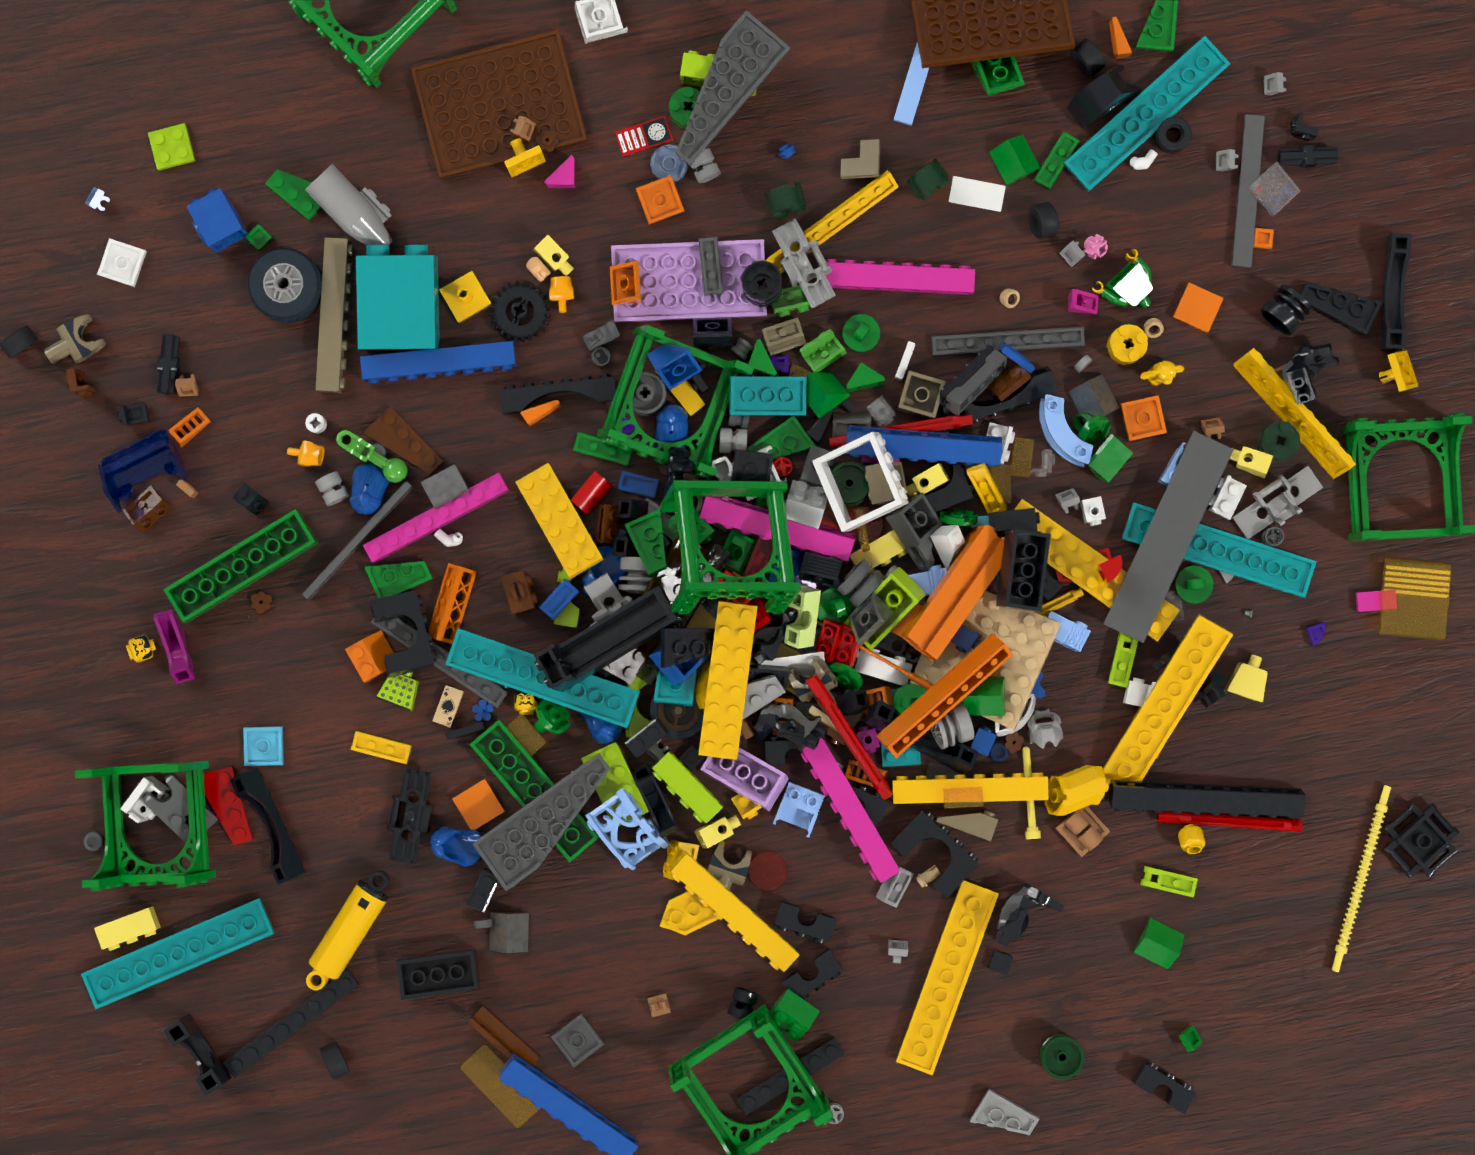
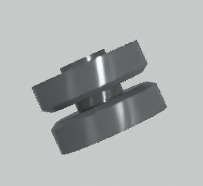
M641 372L633 395V412L647 417L655 415L665 405L667 393L660 377L653 373ZM645 391L649 392L647 398H643L642 395Z
M866 558L857 566H854L837 587V590L843 596L848 595L853 589L855 590L849 598V601L855 607H858L885 577L879 570L873 571L867 577L866 575L871 570L872 564Z

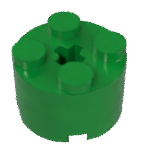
M689 86L677 90L669 102L671 119L681 129H686L700 93L699 90ZM685 106H692V111H685Z

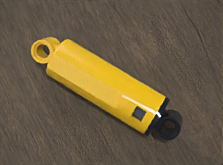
M377 871L369 877L368 882L359 880L309 959V964L314 968L306 978L307 986L310 989L319 990L328 983L329 978L338 979L389 899L383 892L390 883L389 874L385 871ZM376 876L383 878L384 883L382 886H378L375 883ZM314 975L321 977V984H316L313 981Z

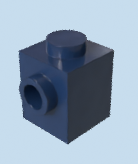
M962 624L951 639V642L956 644L955 648L963 653H966V651L971 652L981 644L980 638L982 635Z

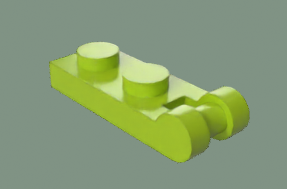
M1119 632L1107 683L1127 688L1138 640ZM1124 642L1130 643L1129 649L1123 647Z
M1144 866V879H1141L1140 885L1194 898L1197 878ZM1152 874L1158 875L1156 882L1151 881Z

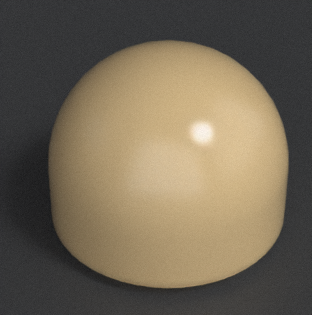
M1011 288L1003 290L1000 294V302L1007 308H1014L1020 300L1018 291ZM1013 294L1014 301L1008 303L1009 296Z
M1150 318L1145 322L1144 332L1148 337L1156 338L1163 333L1164 327L1159 319ZM1151 326H1158L1157 332H1149Z

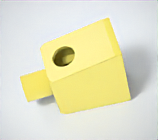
M549 235L533 249L554 271L559 269L567 276L574 269L566 261L569 256ZM553 254H557L560 257L559 262H555L552 259Z
M1243 446L1242 451L1233 450L1230 460L1237 462L1236 468L1265 479L1273 456ZM1249 457L1252 461L1245 462L1244 458Z
M938 463L912 478L914 482L906 486L907 493L910 497L919 492L926 494L948 482L950 478L942 464ZM927 479L929 484L924 487L922 480Z
M1251 654L1248 664L1238 663L1224 690L1257 702H1263L1268 673L1265 670L1259 669L1262 658Z
M736 815L729 819L721 817L697 829L694 833L702 848H709L733 835L732 830L741 824ZM719 826H722L723 832L721 833L718 832Z

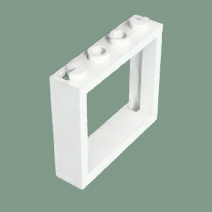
M871 432L812 461L842 532H849L909 503L906 495L907 491L900 484L901 477L892 465L893 458L886 451L884 446L886 444L885 439H882L879 432ZM870 441L895 501L855 520H851L827 462Z

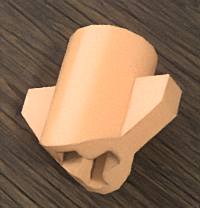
M538 257L529 259L526 264L527 269L539 282H542L551 273Z

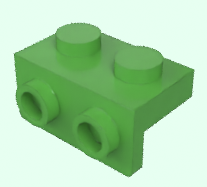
M800 285L795 288L783 289L781 297L776 303L772 304L774 315H779V317L788 316L791 311L796 310L798 313L806 312L811 307Z
M831 329L822 332L816 339L806 343L799 350L804 361L813 372L822 371L847 353Z

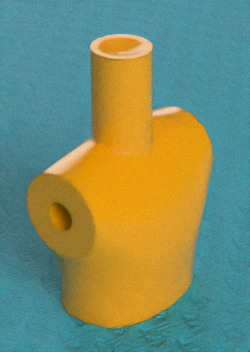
M569 276L551 278L549 297L550 301H558L559 313H566V300L574 299V289L571 277Z
M302 441L300 449L291 447L287 449L288 455L298 456L297 464L301 466H321L324 459V447L310 441Z

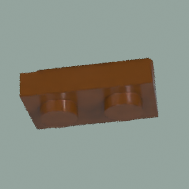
M1015 363L998 376L988 386V389L995 399L998 398L1002 402L1031 379V376L1023 367Z
M75 368L66 369L65 382L69 386L70 392L77 394V396H82V398L93 397V393H98V388L86 385L84 372Z
M610 504L599 505L595 543L614 544L615 536L618 537L619 528L618 506Z

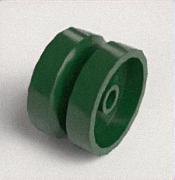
M843 462L837 465L831 472L847 508L861 504L868 496L869 485L865 479L866 469L855 462ZM846 482H850V484L853 483V485L851 487L846 486Z
M1054 1033L1047 1036L1041 1043L1039 1060L1043 1068L1052 1077L1069 1079L1076 1076L1082 1069L1084 1053L1078 1042L1070 1035ZM1063 1054L1064 1058L1060 1059L1059 1055Z

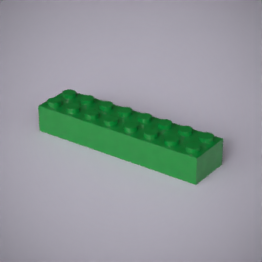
M295 509L163 590L182 622L189 623L319 542L301 512Z
M502 719L496 721L469 744L522 807L556 784ZM579 811L555 846L571 862L596 841L599 835L595 830L592 831L589 828L587 819Z

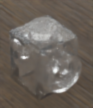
M882 396L866 407L867 412L879 427L882 425L888 426L894 421L893 416L896 413Z

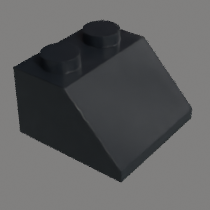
M732 317L693 318L694 347L707 349L709 347L727 348L732 346Z

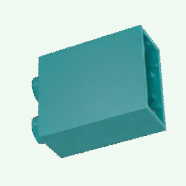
M367 245L366 256H356L358 349H440L438 256L428 255V245H405V255H390L389 245Z

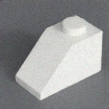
M958 525L941 526L930 536L946 569L952 565L966 542Z

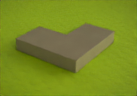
M860 140V158L841 159V179L879 177L880 140Z

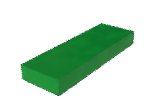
M1063 131L1033 181L1050 190L1065 166L1064 162L1070 158L1079 140Z
M580 432L577 433L573 451L618 464L629 465L633 449L625 451L618 448L619 445L606 444L600 441L601 438Z

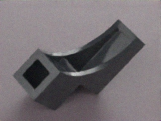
M646 764L631 771V774L650 811L660 836L664 838L678 831L679 828L656 777L652 774L653 772L649 764Z

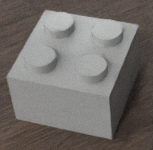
M793 480L785 504L787 520L819 529L828 499L823 487H815L803 481Z

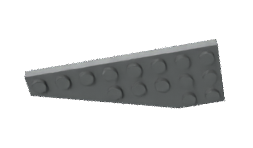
M747 10L721 39L686 129L675 152L689 166L695 162L790 50V47Z
M600 753L472 843L505 891L539 868L611 768Z

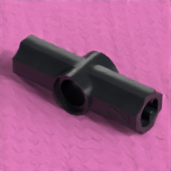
M1305 145L1299 148H1282L1278 150L1279 166L1300 165V167L1307 168L1323 164H1337L1339 157L1337 147Z
M163 335L161 355H159L157 360V371L159 372L158 393L175 394L176 375L180 370V358L178 357L180 337Z

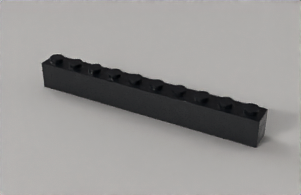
M1111 780L1108 802L1111 808L1116 811L1133 809L1136 812L1152 810L1156 813L1171 811L1175 814L1190 812L1196 815L1201 813H1209L1211 815L1225 813L1231 816L1247 814L1251 817L1266 815L1270 818L1285 816L1295 819L1304 815L1306 795L1301 788Z

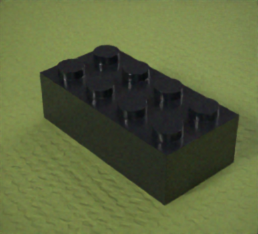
M1006 529L996 602L997 607L1041 612L1051 534L1021 529Z
M476 948L400 958L396 961L401 1000L476 990L481 986Z

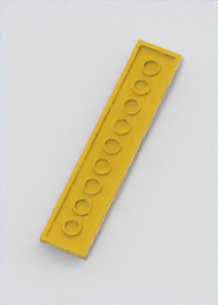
M1022 499L1014 510L1034 507ZM1035 508V512H1039L1040 516L1037 531L1051 534L1047 564L1111 609L1127 572L1121 569L1118 576L1112 582L1105 585L1097 570V566L1108 561V559ZM1164 599L1148 636L1158 642L1180 610Z
M1198 614L1103 767V773L1109 784L1111 780H1143L1233 636L1232 632Z
M965 880L959 886L896 1062L933 1075L999 893Z

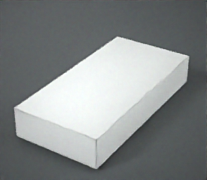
M908 341L894 379L898 381L903 379L915 343Z

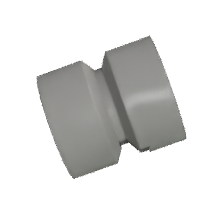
M710 148L705 149L691 165L692 169H696L694 174L698 183L710 181L721 174L717 163H713L714 156Z
M721 428L719 453H731L732 450L735 452V449L746 450L748 429H736L733 432L731 428Z
M337 471L327 474L315 482L319 491L324 493L322 497L327 506L334 505L350 496L346 487L341 485L342 479Z

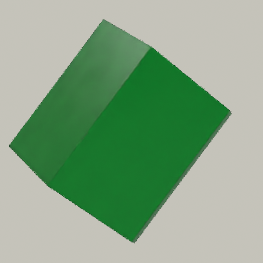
M1024 135L1010 138L989 152L1006 186L1040 169Z
M758 339L749 361V365L754 366L753 373L762 376H777V372L761 340Z
M860 363L845 389L849 393L884 384L885 378L865 364Z
M808 372L806 403L820 419L847 399L850 394L831 372Z
M1111 434L1091 457L1087 465L1097 479L1109 483L1133 452Z
M731 529L715 565L743 577L756 541Z
M988 677L963 699L969 715L1005 716V677Z
M1149 918L1133 952L1169 969L1180 955L1185 935Z

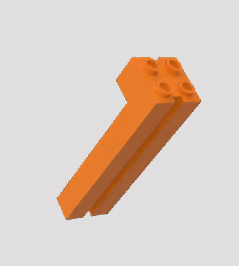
M982 525L970 529L964 538L966 542L963 549L901 635L905 641L929 660H937L1001 569L1005 537L999 538L996 530L990 525Z

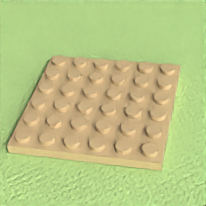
M985 591L962 624L982 635L980 638L982 642L992 633L995 634L1013 654L1012 657L989 676L1005 677V716L983 717L1015 730L1061 623L1036 612L997 607V595ZM950 641L937 660H929L922 654L914 673L935 684L970 652L966 651V653L959 651L955 648L956 644Z

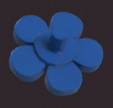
M480 700L479 706L474 705L472 707V711L477 713L475 719L482 721L484 718V720L489 721L492 715L488 712L494 711L493 705H487V701Z

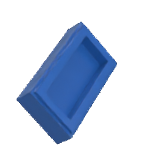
M1006 342L1001 343L999 348L1002 353L1029 373L1034 371L1035 366L1033 362Z
M622 471L618 490L655 499L659 480Z
M564 579L539 608L552 620H555L579 591Z

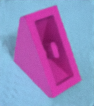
M572 155L544 181L548 188H575V159Z
M1072 289L1069 292L1067 312L1097 314L1099 295Z

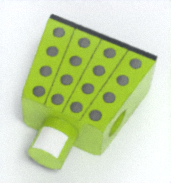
M413 672L387 678L376 698L405 710L413 711L419 680L411 678Z

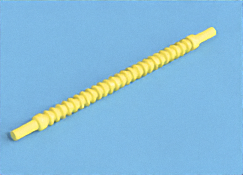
M1386 785L1383 786L1379 804L1377 803L1375 806L1377 811L1373 813L1375 818H1372L1374 822L1370 824L1372 826L1369 829L1371 833L1367 834L1369 839H1366L1368 843L1364 845L1366 847V850H1363L1365 854L1361 856L1363 857V860H1360L1361 866H1358L1360 871H1357L1359 875L1355 877L1357 881H1354L1356 886L1352 887L1354 892H1351L1353 896L1349 898L1351 900L1348 903L1350 907L1346 908L1348 910V913H1345L1347 917L1343 919L1345 924H1342L1343 929H1340L1342 934H1339L1341 938L1337 940L1339 944L1335 947L1336 955L1331 969L1335 972H1339L1343 956L1348 950L1346 945H1349L1348 939H1351L1349 935L1352 934L1351 929H1354L1352 924H1355L1354 918H1357L1355 913H1358L1357 908L1360 907L1358 903L1361 902L1360 897H1363L1361 892H1364L1363 886H1366L1364 882L1367 881L1366 876H1369L1367 871H1370L1369 865H1372L1370 861L1373 860L1372 855L1375 854L1373 850L1376 849L1375 844H1378L1376 839H1379L1378 834L1381 833L1379 829L1382 828L1381 823H1384L1382 818H1385L1384 813L1388 809L1386 805L1391 787Z

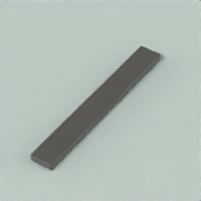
M1246 114L1244 116L1231 266L1252 267L1258 199L1256 188L1259 186L1258 180L1260 176L1265 116Z
M1084 327L931 336L932 356L974 354L985 350L989 345L1001 352L999 346L1002 342H1006L1017 351L1084 347Z
M407 481L402 484L303 592L302 595L306 599L311 600L414 486Z
M373 618L370 622L407 648H411L417 640L416 629L399 618L375 623ZM433 641L429 643L431 650H435L437 661H434L435 667L494 707L498 708L509 692L490 680L445 665L449 652Z

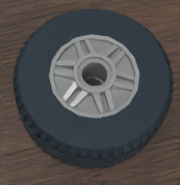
M292 248L272 249V251L264 253L263 256L261 255L254 263V266L251 267L252 269L248 276L249 296H251L255 307L270 319L283 323L299 322L315 312V309L320 305L322 291L321 271L314 261L301 251ZM289 282L288 286L283 289L284 284Z

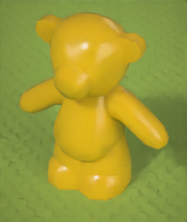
M1162 361L1155 364L1147 372L1142 373L1140 378L1148 379L1149 383L1153 386H1157L1160 383L1168 385L1172 383L1176 373L1184 371V367L1182 365H1175L1170 361Z

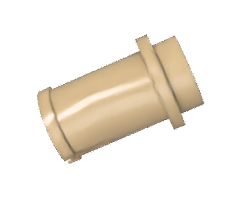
M933 865L921 875L919 873L916 880L921 887H927V884L941 876V873Z

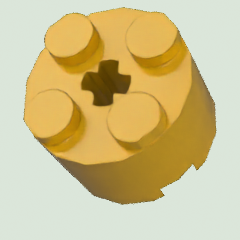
M1122 325L1111 333L1106 347L1111 359L1116 363L1122 365L1133 364L1146 353L1148 338L1146 333L1138 326ZM1129 341L1131 347L1126 349V344H1124L1123 342Z

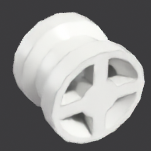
M314 413L306 418V427L313 433H322L327 427L326 419L320 414Z

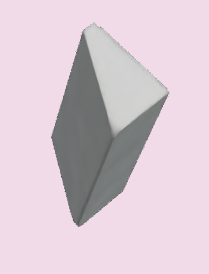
M834 413L832 437L847 434L848 426L871 427V415Z
M898 866L900 872L883 881L876 895V898L897 908L914 873Z

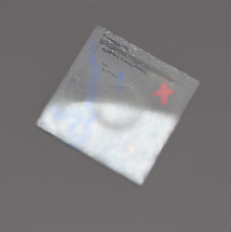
M1278 162L1271 165L1248 187L1271 216L1276 215L1301 191Z

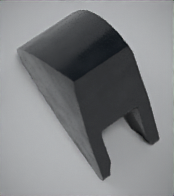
M1123 64L1110 69L1090 82L1070 101L1067 109L1081 128H1085L1141 90L1136 85L1128 87L1119 73L1125 68Z

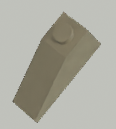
M984 810V813L973 812L938 816L935 820L991 841L998 823V819L994 818L995 814Z

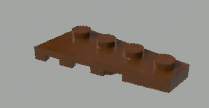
M391 406L363 432L430 475L444 462Z

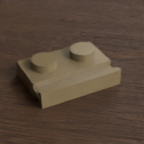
M798 317L762 329L770 356L806 344Z

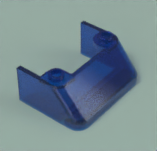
M159 430L103 458L98 465L103 492L118 513L122 512L120 501L130 498L133 486L163 471H166L169 475L180 474L183 480L187 479L183 460L167 430Z

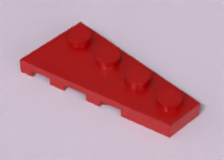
M234 766L204 774L205 796L233 845H238L254 839L243 800L237 797L230 779L236 777Z

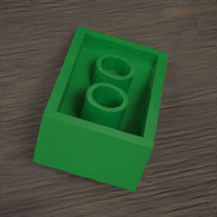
M1015 56L971 62L974 72L988 96L1025 85Z

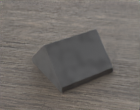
M1103 374L1068 391L1079 414L1088 413L1093 418L1097 415L1105 416L1120 408Z
M456 464L421 482L435 509L469 491Z
M874 592L848 616L857 645L859 646L867 641L894 614Z
M491 912L490 918L493 920V925L490 927L489 951L502 953L528 952L529 913Z

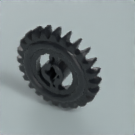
M516 280L513 287L508 282L509 289L501 286L503 293L496 291L498 299L491 298L495 305L489 306L490 309L494 310V312L489 313V316L495 317L491 324H498L494 330L502 329L500 336L502 337L507 334V341L514 337L515 343H517L519 338H521L522 343H525L526 337L532 341L533 334L539 337L538 331L545 332L542 326L549 325L545 319L551 318V315L546 312L552 308L545 305L550 300H543L546 293L539 294L540 287L533 290L534 283L527 287V282L524 280L522 286H520L518 280ZM522 298L521 302H516L511 307V314L514 317L511 323L507 318V306L511 301ZM530 301L534 306V316L529 323L519 326L520 321H524L529 316L527 305ZM523 306L522 309L524 311V314L520 313L519 316H517V312L515 310L520 309Z

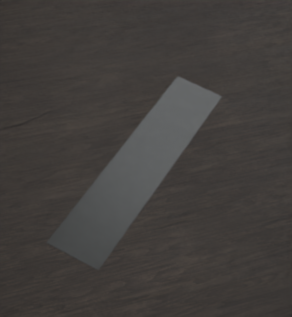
M1193 431L1104 621V625L1144 643L1234 449Z

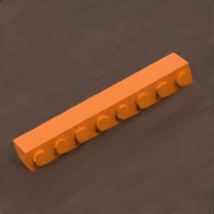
M992 633L876 737L895 758L899 757L1012 657L1013 654L1005 643Z

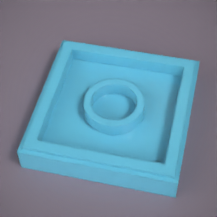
M283 726L243 728L244 766L284 765Z

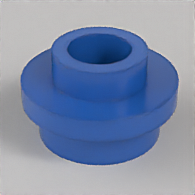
M787 143L779 148L780 152L777 155L781 156L783 160L790 157L796 152L794 144L789 145Z

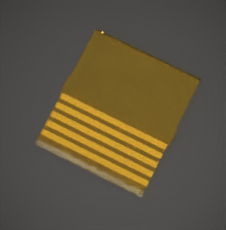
M1386 558L1384 561L1383 585L1380 599L1379 635L1445 640L1450 598L1451 565Z

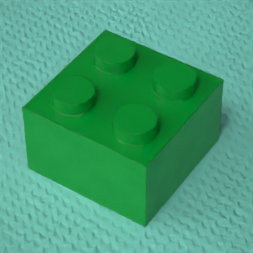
M789 989L782 994L770 1010L772 1020L778 1029L788 1039L795 1042L809 1030L820 1012Z

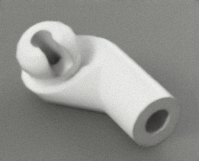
M1150 149L1145 157H1132L1130 159V166L1136 170L1147 169L1158 154Z
M439 529L434 534L447 547L458 546L463 540V536L459 532L447 535Z

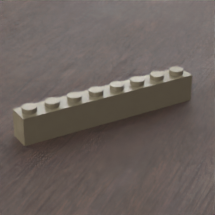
M325 238L316 373V391L342 393V389L345 388V377L342 376L343 370H346L344 351H347L348 341L345 339V332H348L349 329L346 313L350 311V302L347 301V294L351 292V282H348V276L352 274V263H349V259L353 255V244H350V241L344 238Z

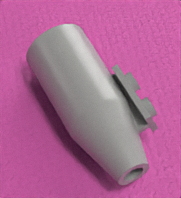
M333 163L305 189L345 233L366 246L390 245L393 242L383 224L392 216L389 213L390 209L384 203L380 204L376 199V194L371 189L367 190L364 187L359 192Z

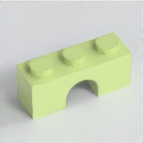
M808 585L801 586L800 592L789 605V607L798 610V617L794 623L786 625L784 644L797 649L814 646L821 590Z

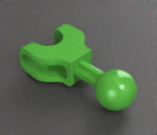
M343 430L338 433L336 441L340 447L364 462L369 460L383 469L384 477L388 481L398 483L407 476V465L401 459L392 458L389 460L374 451L376 447L350 431ZM345 435L351 437V442L347 445L342 441Z

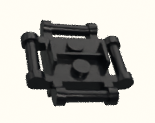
M1411 802L1400 816L1390 825L1387 824L1383 828L1393 840L1386 844L1382 850L1386 854H1390L1402 867L1408 878L1414 876L1421 869L1431 879L1441 866L1452 856L1455 857L1459 853L1451 844V841L1460 831L1456 827H1452L1440 814L1434 803H1431L1422 812ZM1414 813L1417 818L1412 820L1397 834L1395 830ZM1430 815L1448 832L1446 836L1429 818ZM1399 845L1415 862L1412 867L1394 849L1396 846ZM1447 849V851L1439 859H1437L1430 867L1427 866L1442 851Z

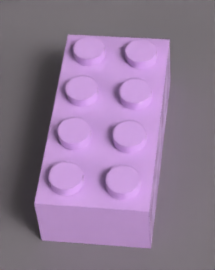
M741 748L738 749L737 760L708 756L700 769L705 775L767 811L771 810L789 780L785 773Z

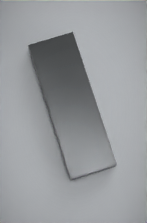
M717 236L698 238L704 296L724 294Z

